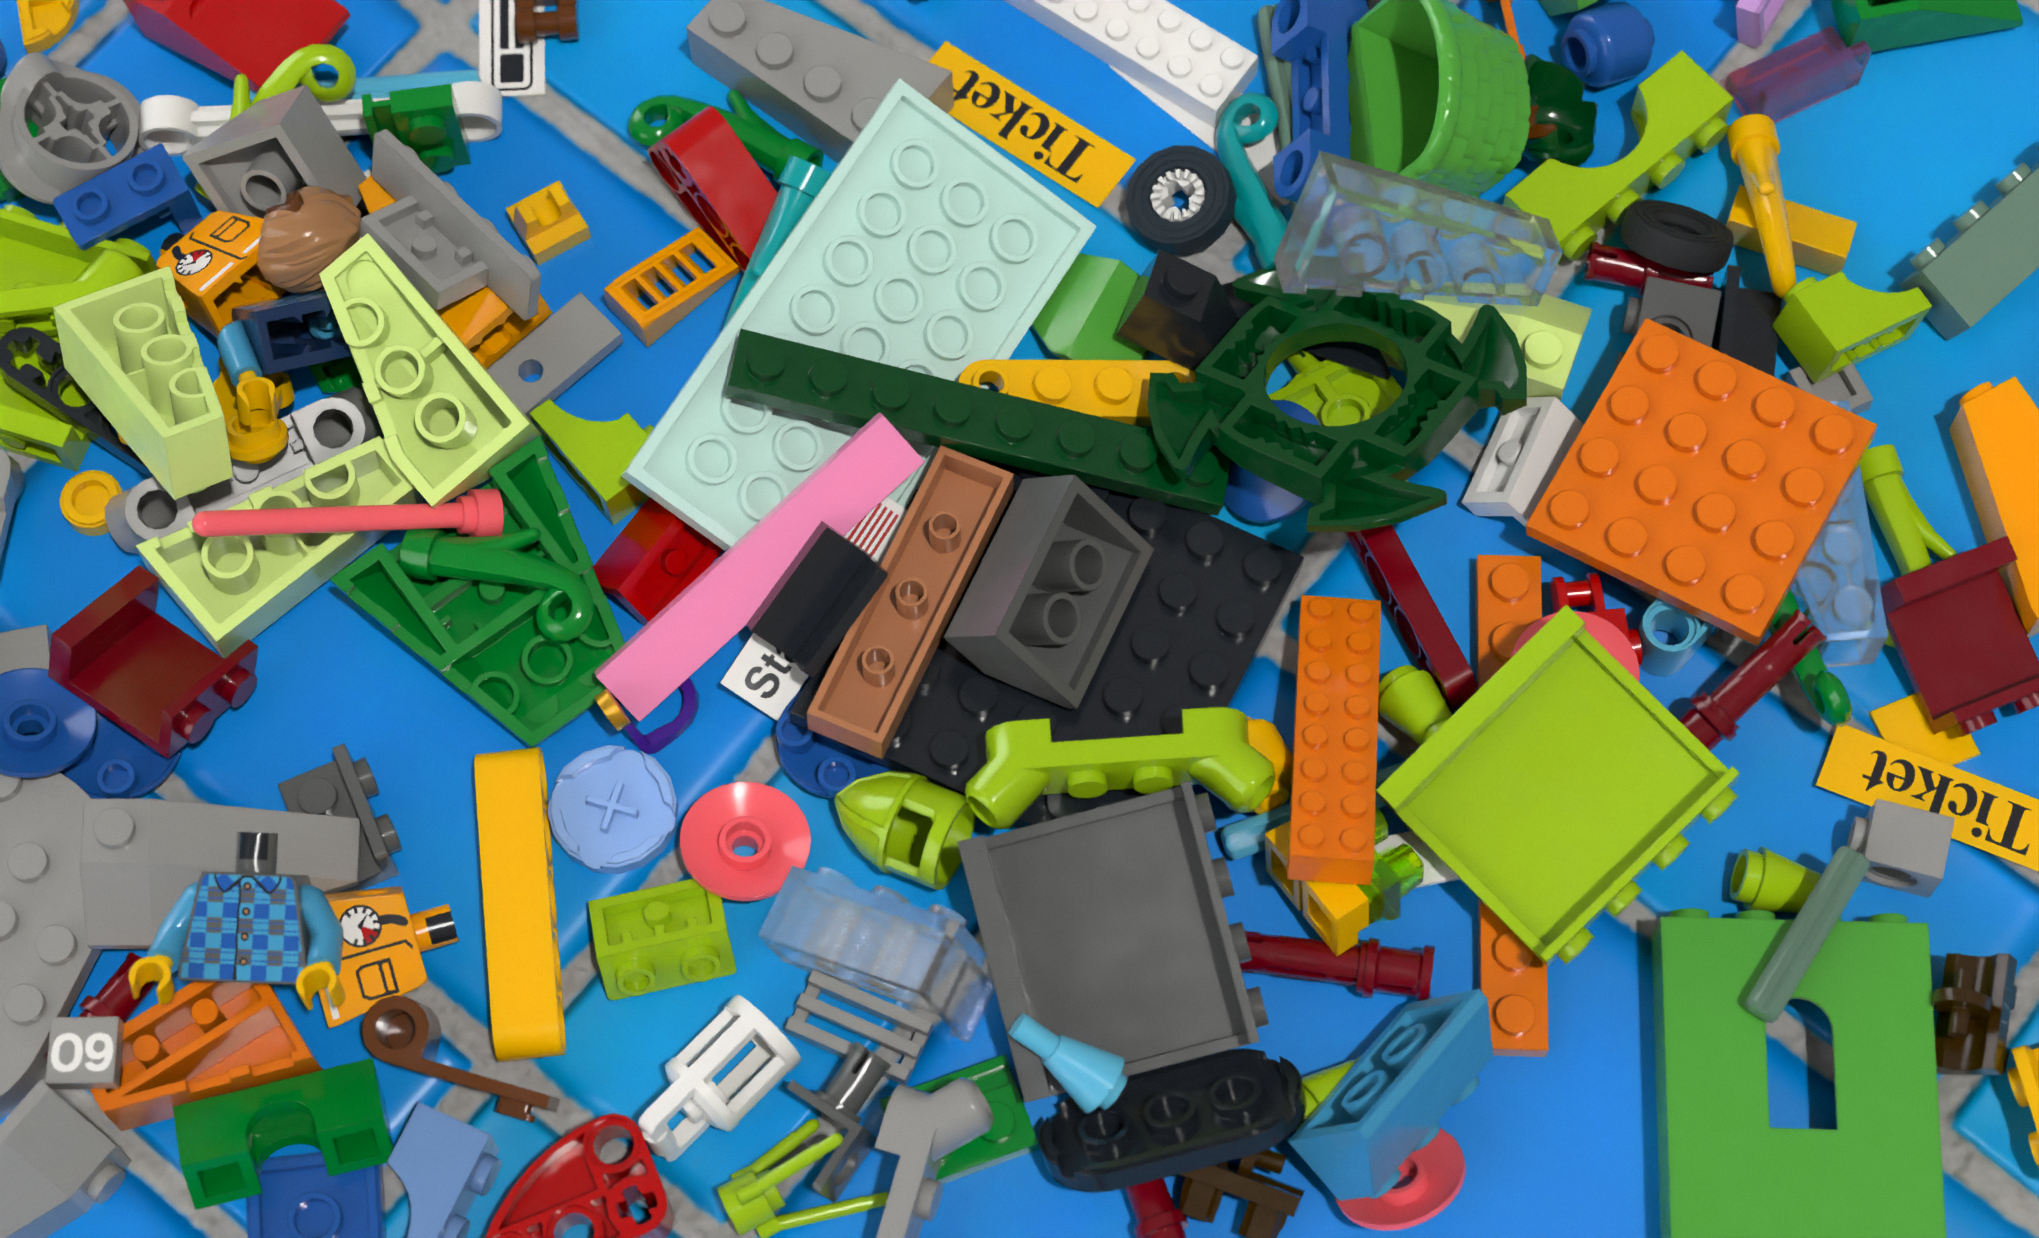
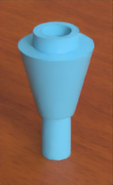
M1022 1013L1011 1026L1008 1035L1042 1058V1063L1085 1113L1092 1112L1098 1106L1104 1110L1109 1108L1124 1089L1127 1076L1121 1073L1125 1062L1123 1057L1061 1034L1057 1036L1025 1013Z

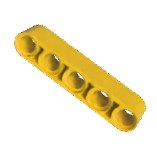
M541 747L475 754L474 771L491 1024L496 1058L501 1063L565 1055L566 1031L551 830L547 813L549 805L542 749Z

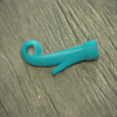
M1246 93L1230 101L1220 115L1216 130L1217 150L1220 162L1231 175L1236 192L1233 218L1247 233L1255 246L1254 252L1262 269L1268 270L1273 268L1276 263L1311 257L1300 232L1295 228H1291L1242 143L1262 140L1271 134L1277 126L1279 118L1277 105L1270 97L1262 93ZM1260 114V118L1255 124L1249 126L1241 125L1242 121L1249 115Z
M789 156L777 181L781 185L732 301L724 327L831 176L826 170L801 158Z

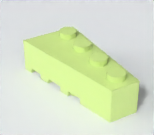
M170 266L53 307L64 368L174 500L188 494L198 493L209 486L234 477L224 414L207 367H204L199 345L194 332L190 329L186 309L181 296H178Z
M378 436L303 470V475L274 488L269 485L248 495L249 499L225 510L424 504V498L393 462L384 440ZM191 520L187 522V527L161 539H158L157 536L136 545V548L148 570L159 578V583L225 659L248 639L251 641L391 530L202 537L194 532Z

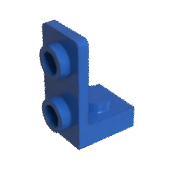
M162 143L74 187L53 200L56 210L80 250H87L156 213L160 219L171 214L182 234L189 232L203 221L189 188Z

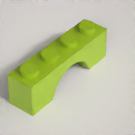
M1681 50L1638 85L1630 116L1637 131L1639 144L1630 154L1615 163L1595 168L1575 167L1549 158L1505 194L1499 223L1549 271L1566 258L1572 262L1576 261L1589 250L1591 242L1596 241L1598 237L1596 233L1610 221L1615 225L1621 224L1629 206L1635 201L1642 200L1641 196L1654 185L1659 189L1666 187L1683 170L1686 164L1684 160L1698 149L1703 153L1708 152L1721 141L1729 129L1726 120L1734 98Z

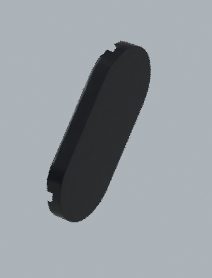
M1248 1048L1234 1049L1128 1076L1125 1087L1119 1097L1105 1110L1098 1106L1092 1112L1085 1113L1073 1098L1069 1096L1058 1105L1060 1113L1053 1118L1051 1123L1047 1117L1039 1132V1145L1046 1169L1057 1182L1068 1188L1083 1192H1109L1263 1152L1289 1137L1300 1125L1305 1115L1307 1105L1301 1075L1292 1062L1279 1056L1280 1062L1273 1059H1266L1265 1051Z

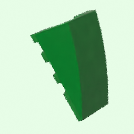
M540 435L488 470L489 483L481 489L496 488L500 492L504 510V524L501 535L533 527L540 530L541 538L537 542L519 548L516 551L536 555L565 566L579 575L590 588L594 602L593 618L588 628L579 637L569 641H555L546 637L539 629L536 619L537 609L543 595L548 591L546 589L441 576L435 581L406 576L399 564L402 542L390 551L387 550L383 543H380L329 578L333 585L530 748H535L598 704L594 697L607 688L595 676L594 671L625 644ZM456 528L436 529L444 531L446 535L469 537L468 534H459ZM570 599L558 605L554 612L556 621H562L570 615L572 611V601Z

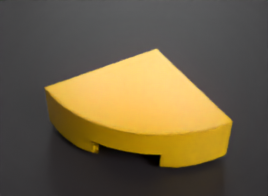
M17 0L23 44L28 54L43 52L66 36L78 16L80 0Z

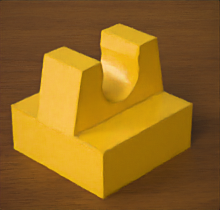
M559 180L505 208L509 221L537 266L591 238L588 225Z

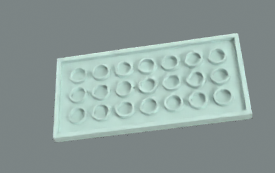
M899 78L874 111L831 173L827 182L796 223L763 274L750 289L626 467L621 477L724 551H727L860 430V428L725 396L740 329L958 382L963 370L975 361L1009 359L1097 226ZM982 382L980 387L989 389L992 383ZM906 440L925 462L891 492L888 497L906 508L914 492L920 487L939 448Z

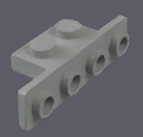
M387 129L375 133L372 176L396 202L360 218L359 237L362 238L369 233L436 310L488 286L523 320L526 321L536 316L541 275L535 263L528 256L521 255L498 233L491 221L482 218L463 201L451 184L442 181L420 160L411 147L403 145Z

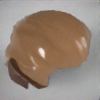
M305 186L286 194L284 204L266 209L267 215L264 216V222L260 231L261 238L257 252V265L266 281H270L272 285L283 288L290 293L306 294L324 289L319 273L360 240L361 212L353 205L352 197L350 195L337 194L330 189L319 186Z

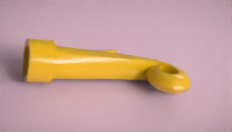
M1749 114L1738 118L1729 126L1727 139L1732 160L1740 166L1768 266L1771 287L1775 295L1784 299L1786 293L1797 284L1792 240L1777 160L1780 152V143L1775 123L1770 117L1762 114Z

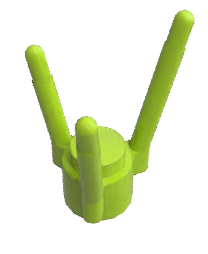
M816 1119L808 1120L752 1164L731 1174V1181L717 1187L723 1205L739 1235L742 1236L756 1228L761 1238H769L782 1230L886 1206L889 1193L883 1192L866 1197L862 1196L779 1216L776 1215V1210L786 1206L777 1184L824 1157L825 1154L843 1143V1136L840 1133H834L769 1171L771 1167L819 1129L820 1124Z

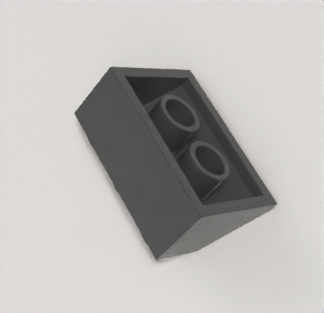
M1075 474L1023 479L943 638L984 674L1065 708L1077 709L1154 548Z

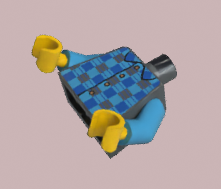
M237 832L235 872L202 871L199 881L185 888L162 921L147 953V957L139 959L131 967L129 981L132 994L136 999L139 997L140 990L144 984L150 981H160L157 987L159 1004L169 1003L174 997L171 973L178 970V980L296 985L297 991L308 1010L313 1008L312 998L318 990L327 987L333 1005L340 1006L344 1003L346 997L337 976L341 971L344 929L323 891L311 885L309 875L276 874L278 833Z

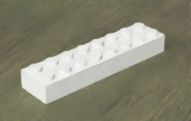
M1003 0L1214 129L1218 125L1220 115L1230 101L1241 95L1257 75L1258 56L1166 0Z

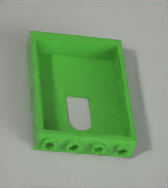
M1684 908L1671 911L1669 917L1661 916L1652 933L1661 1238H1946L1933 1006H1931L1932 979L1928 923H1908L1907 916L1895 913L1873 915L1867 919V922L1842 921L1840 915L1790 998L1806 1000L1817 1005L1826 1014L1831 1024L1837 1128L1835 1130L1770 1128L1766 1021L1753 1015L1745 1007L1747 997L1794 920L1775 919L1773 912L1765 910L1742 911L1737 913L1735 918H1709V912L1706 910Z

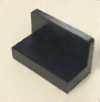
M1728 265L1719 289L1722 292L1711 348L1774 376L1778 334L1772 325L1781 313L1782 299L1775 295L1774 292L1739 288L1741 267Z
M821 521L746 625L753 633L792 658L802 672L813 678L888 576V572L870 553L824 521Z

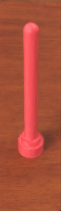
M470 489L466 496H458L454 503H444L436 508L431 507L429 503L201 511L194 516L192 528L197 535L202 537L456 528L459 534H468L469 537H483L502 534L504 510L498 489Z

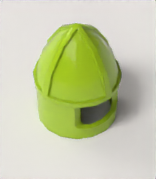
M886 771L856 779L837 793L834 799L841 826L863 857L876 865L881 872L888 874L893 872L935 890H942L949 884L959 869L962 858L958 841L972 838L976 822V815L970 809L965 795L929 782L925 776L916 773Z

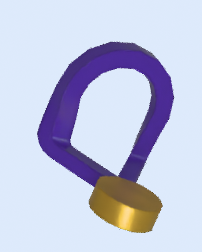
M687 678L680 685L684 694V705L680 714L672 722L657 728L647 735H643L624 712L621 702L608 689L603 690L594 697L617 731L624 728L638 747L648 754L659 752L683 734L693 723L699 709V694L694 682Z

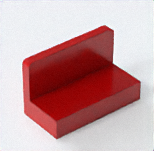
M649 497L594 564L593 568L602 591L614 595L645 626L710 567L723 549Z

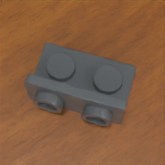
M345 743L332 748L336 760L278 784L288 812L360 818L362 825L359 885L335 893L363 890L399 875L400 873L392 853L403 849L389 814L376 816L369 797L380 793V790L366 757L354 761Z

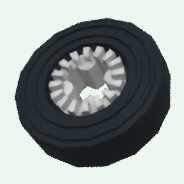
M1173 145L1154 152L1137 167L1128 183L1125 204L1132 227L1147 245L1157 250L1162 249L1172 255H1189L1208 248L1224 235L1234 217L1236 192L1230 173L1215 155L1193 145ZM1180 190H1183L1187 196H1191L1189 198V209L1187 211L1182 209V213L1176 206L1172 207L1175 204L1172 195Z

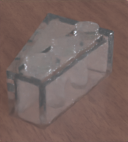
M792 865L758 933V936L781 961L810 974L814 969L855 988L861 987L895 999L894 1005L912 1013H915L918 1007L940 1016L951 1029V1036L969 1043L995 986L987 955L965 928L967 922L965 918L955 911L937 904H931L928 911L912 906L906 897L884 886L876 885L872 892L855 887L854 882L847 876L827 867H819L817 873H813Z

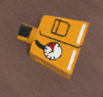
M217 211L208 215L186 235L173 233L161 245L156 269L170 266L178 296L182 298L186 314L216 338H218L219 332L225 325L233 322L232 308L280 298L287 292L283 288L272 285L270 281H266L257 265V252L261 238L260 231L264 218Z
M402 886L324 894L344 929L341 971L337 975L345 992L344 1003L340 1006H334L329 997L328 988L325 987L318 990L328 1028L338 1026L368 1012L369 1008L380 999L392 995L401 996L428 982L421 952L459 942L449 904L410 914Z

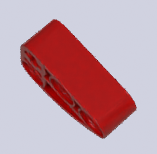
M707 106L648 148V154L660 176L692 218L739 266V269L745 273L778 193L725 118L715 108Z
M613 1113L603 1115L575 1129L553 1144L530 1165L509 1191L494 1216L485 1238H562L567 1229L579 1224L592 1227L594 1229L593 1238H667L672 1231L674 1215L671 1203L641 1130L627 1116ZM626 1138L634 1143L631 1155L622 1163L611 1165L600 1160L601 1149L610 1140ZM644 1200L645 1205L651 1208L648 1211L652 1218L646 1223L638 1225L631 1216L633 1214L629 1206L636 1201Z

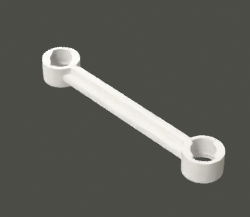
M463 81L451 84L468 141L483 142L497 137L502 132L501 91L493 85L478 81ZM159 95L147 98L139 106L138 143L145 150L162 143L169 156H182L192 146L229 122L232 105L198 106L190 99L174 95ZM372 98L373 102L390 100V98ZM362 99L339 100L336 102L318 101L339 136L369 135L363 118Z

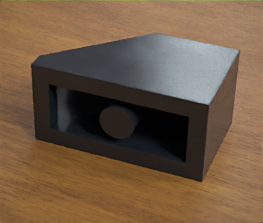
M1159 249L1132 288L1116 335L1195 372L1203 360L1239 321V318L1216 275Z

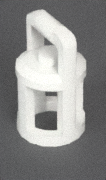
M735 995L724 1006L725 1009L676 1058L673 1057L665 1065L671 1086L639 1119L638 1124L642 1130L643 1137L653 1153L664 1157L668 1162L676 1160L710 1125L714 1128L731 1132L739 1124V1121L787 1073H790L802 1061L801 1056L785 1035L759 1009L740 995ZM751 1041L755 1048L716 1085L711 1079ZM681 1110L687 1117L671 1131L666 1123Z

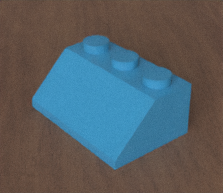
M1480 989L1406 1004L1288 1140L1339 1201L1365 1197L1375 1199L1388 1192L1401 1177V1171L1398 1168L1411 1152L1426 1146L1439 1133L1441 1125L1438 1123V1120L1449 1107L1466 1099L1477 1088L1480 1082L1477 1074L1493 1057L1488 998Z

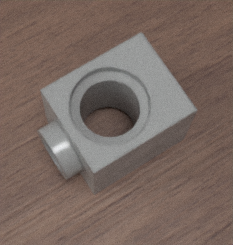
M1876 799L1865 818H1854L1847 841V847L1861 853L1870 862V867L1862 881L1929 898L1943 879L1955 818Z

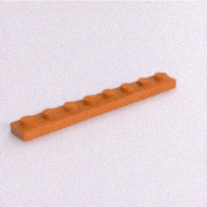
M1477 555L1475 562L1476 682L1478 690L1510 660L1513 648L1521 634L1531 624L1542 618L1541 556ZM1478 898V989L1488 998L1493 1056L1546 1057L1549 1051L1547 966Z

